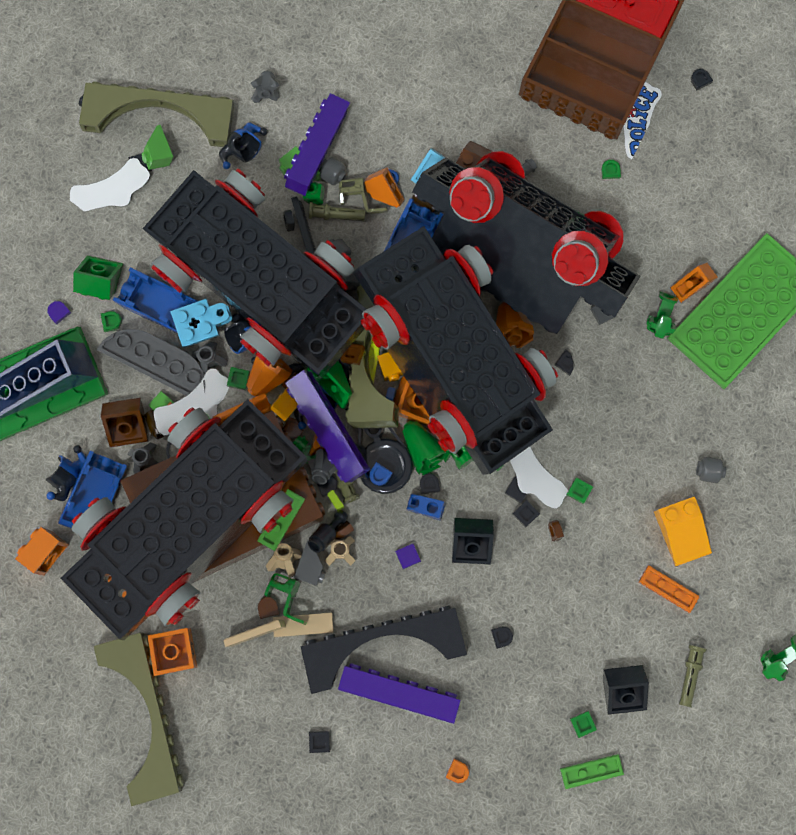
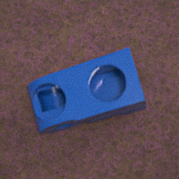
M411 494L406 510L441 521L446 504L444 501Z

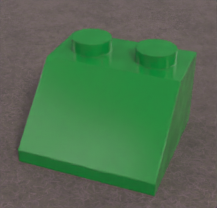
M87 255L73 272V292L84 296L98 297L102 300H110L116 292L123 263Z

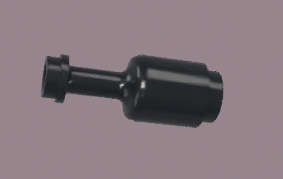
M339 510L335 513V519L330 524L323 523L315 530L308 541V546L312 551L316 553L324 551L336 538L335 529L340 524H344L348 519L346 512Z

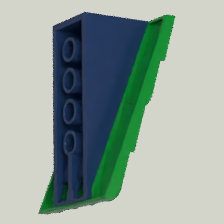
M77 326L0 359V441L109 394L81 327Z

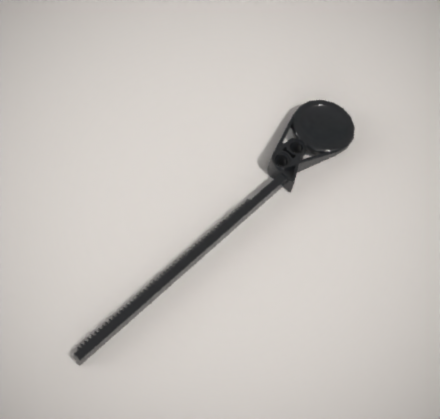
M297 196L293 197L291 200L306 251L314 254L316 248L313 245L310 227L307 226L309 224L303 210L304 207H302V201ZM339 359V363L342 365L348 384L351 387L349 371L352 369L349 368L350 365L348 363H343ZM391 427L388 428L398 441L380 439L384 434V428H379L376 434H370L371 428H359L358 444L362 445L363 429L371 439H374V442L368 444L365 448L370 471L377 462L393 472L385 485H375L370 480V477L368 479L361 478L363 484L371 491L380 494H391L402 489L410 480L413 471L412 458L405 445Z

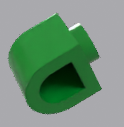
M312 182L306 196H303V200L308 204L313 202V204L322 205L325 188L320 183Z

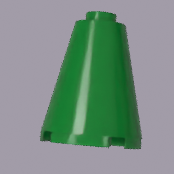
M409 421L404 425L402 433L416 472L419 475L420 473L422 475L429 474L441 467L438 465L444 460L446 463L451 456L450 451H444L438 443L439 440L418 421Z

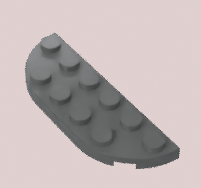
M125 329L115 332L105 338L97 348L98 351L186 396L204 378V373L199 363L190 354L142 330ZM203 380L204 393H205V380Z

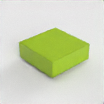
M334 490L327 493L336 510H342L344 505Z

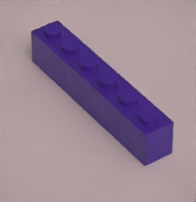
M331 93L327 100L323 99L320 106L321 112H317L313 119L315 124L313 127L309 126L306 133L307 139L306 141L302 140L299 146V155H294L291 162L293 166L291 169L288 168L284 175L286 188L306 196L348 112L350 102Z
M303 370L285 383L288 387L287 392L296 400L299 412L305 415L308 420V427L317 435V442L326 450L329 462L337 468L338 477L345 483L353 482L369 471L368 464L312 372Z
M351 663L349 667L344 666L338 690L452 724L455 723L461 701L456 698L457 694L447 691L445 695L437 693V688L426 686V689L418 687L419 683L407 680L405 684L399 682V677L389 674L387 678L381 677L379 671L369 669L368 672L360 670L361 666Z

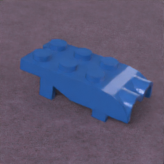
M410 198L385 250L423 226L432 238L444 214L440 212L439 215H436L425 207L415 205L413 199Z
M130 267L128 270L130 272L129 278L122 285L118 298L114 297L113 301L123 308L177 333L170 311L198 302V300L183 294V292L179 293L165 283Z
M89 451L58 524L72 528L74 517L79 513L83 514L89 508V503L97 497L99 499L108 497L112 502L127 465Z

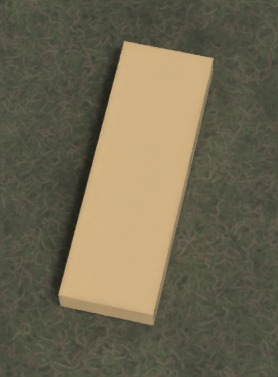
M332 613L293 616L307 622L306 625L285 616L273 617V621L284 620L286 626L274 631V637L334 633Z
M275 620L228 637L223 641L225 647H232L285 628L286 626L284 620Z

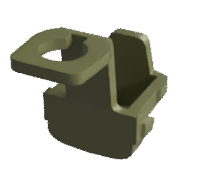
M363 178L339 182L341 205H345L344 196L362 194L364 207L368 214L388 212L387 208H368ZM355 182L354 186L343 187V183Z

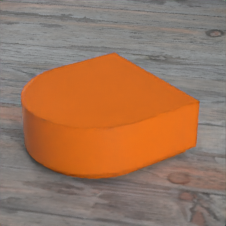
M453 759L446 778L456 783H463L469 776V769L464 763Z

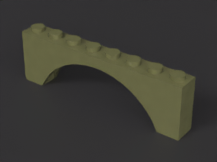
M99 82L85 83L79 120L82 131L102 133L114 119L124 113L145 107H161L177 111L194 121L205 133L210 146L224 147L228 143L234 104L233 100L227 97L214 98L209 95L197 96L188 92L180 94L170 90L163 92L153 88L139 89L135 86L121 87L117 84L104 85Z
M360 284L357 287L358 303L369 309L374 304ZM364 329L353 342V344L363 345L365 351L360 366L351 364L352 374L349 375V383L352 396L348 401L349 409L346 411V421L353 428L398 427V406L381 395L371 379L369 351L373 336L369 330Z
M144 633L130 635L125 640L116 639L94 646L98 666L115 670L129 679L143 696L150 714L152 728L150 749L143 767L127 785L131 807L182 791V786H184L182 774L178 775L177 766H179L178 756L173 754L172 750L174 739L172 734H168L167 730L169 719L162 709V706H165L162 694L159 695L157 689L160 686L159 678L153 674L151 655L149 656L148 636H145Z

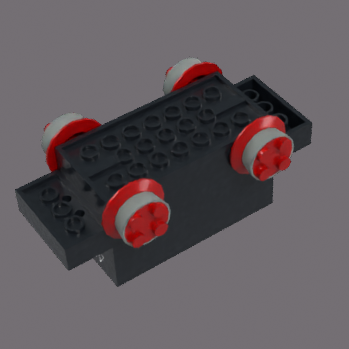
M493 151L483 156L475 167L467 169L445 157L421 173L412 191L420 201L428 202L433 205L435 210L445 213L432 237L443 257L447 249H453L458 252L465 245L477 246L486 264L490 265L493 270L490 283L480 287V290L491 293L496 300L507 303L514 311L525 314L530 321L541 324L550 333L558 334L581 298H584V301L589 305L599 307L605 315L616 317L641 277L613 259L620 252L624 242L623 229L617 219L603 211H590L582 214L525 179V171L520 161L507 152Z
M240 169L232 170L225 182L216 179L215 187L193 170L142 228L159 244L158 246L163 253L152 262L153 266L151 269L179 293L182 291L186 292L193 280L203 283L248 320L251 327L240 336L242 339L240 343L252 354L257 352L255 355L268 367L270 364L274 366L281 353L291 356L300 364L303 362L323 379L365 329L361 324V320L363 319L362 313L366 308L342 290L348 289L344 280L355 271L354 265L351 263L352 260L345 253H338L335 250L336 247L328 240L321 242L314 254L306 251L302 254L258 218V214L255 211V208L265 200V194L260 190L261 187L255 181L249 182L246 179L247 176Z
M423 226L353 271L374 304L373 307L363 311L361 324L373 336L372 341L378 348L383 347L387 349L429 414L430 423L427 426L433 434H436L440 440L438 443L444 451L449 450L455 454L465 446L481 473L487 475L493 473L553 431L535 400L543 401L546 398L545 389L556 384L558 373L547 361L544 351L530 348L526 353L520 355L514 353L479 298L480 287L490 283L493 270L490 265L486 264L477 246L465 245L458 252L453 249H447L443 257Z
M248 399L220 426V417L216 416L209 419L202 408L194 409L191 407L186 411L184 418L179 423L175 422L168 429L170 433L168 441L179 449L176 460L127 507L122 506L116 509L108 497L102 499L97 497L89 503V508L83 514L79 513L72 520L74 524L72 531L84 539L80 546L81 550H90L61 579L119 640H125L149 616L157 614L165 626L169 624L176 625L184 617L183 613L188 608L191 610L199 603L198 596L200 591L191 584L252 524H254L259 533L264 531L269 533L277 526L276 521L281 516L285 518L292 511L291 504L294 500L281 490L284 484L307 462V457ZM126 591V596L122 597L123 592Z

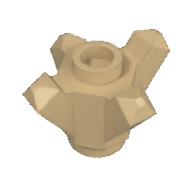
M351 536L345 540L334 539L330 543L331 554L325 559V562L330 566L336 559H345L351 566L356 560L349 554V547L355 540Z
M281 543L266 564L268 572L281 568L286 571L288 577H293L295 575L293 562L301 558L302 554L300 550L291 548L286 543Z

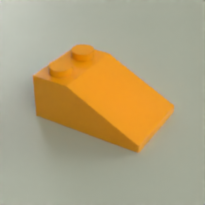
M695 496L654 511L675 567L712 553L703 516Z

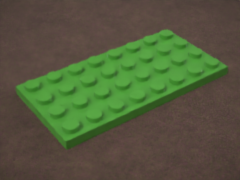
M766 233L667 339L722 389H725L796 313V258Z

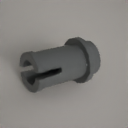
M533 159L525 160V163L522 165L525 176L530 172L534 173L537 168Z

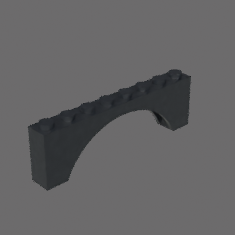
M450 605L440 607L439 612L436 613L428 610L420 612V617L413 618L412 615L400 617V622L393 623L392 619L381 622L382 626L374 628L372 624L362 627L363 631L355 633V630L352 629L344 631L343 636L340 637L332 634L324 636V641L316 642V639L304 641L305 645L300 647L311 694L332 689L336 673L344 660L359 646L379 637L404 635L420 639L435 647L447 660L467 655L456 608L451 609Z

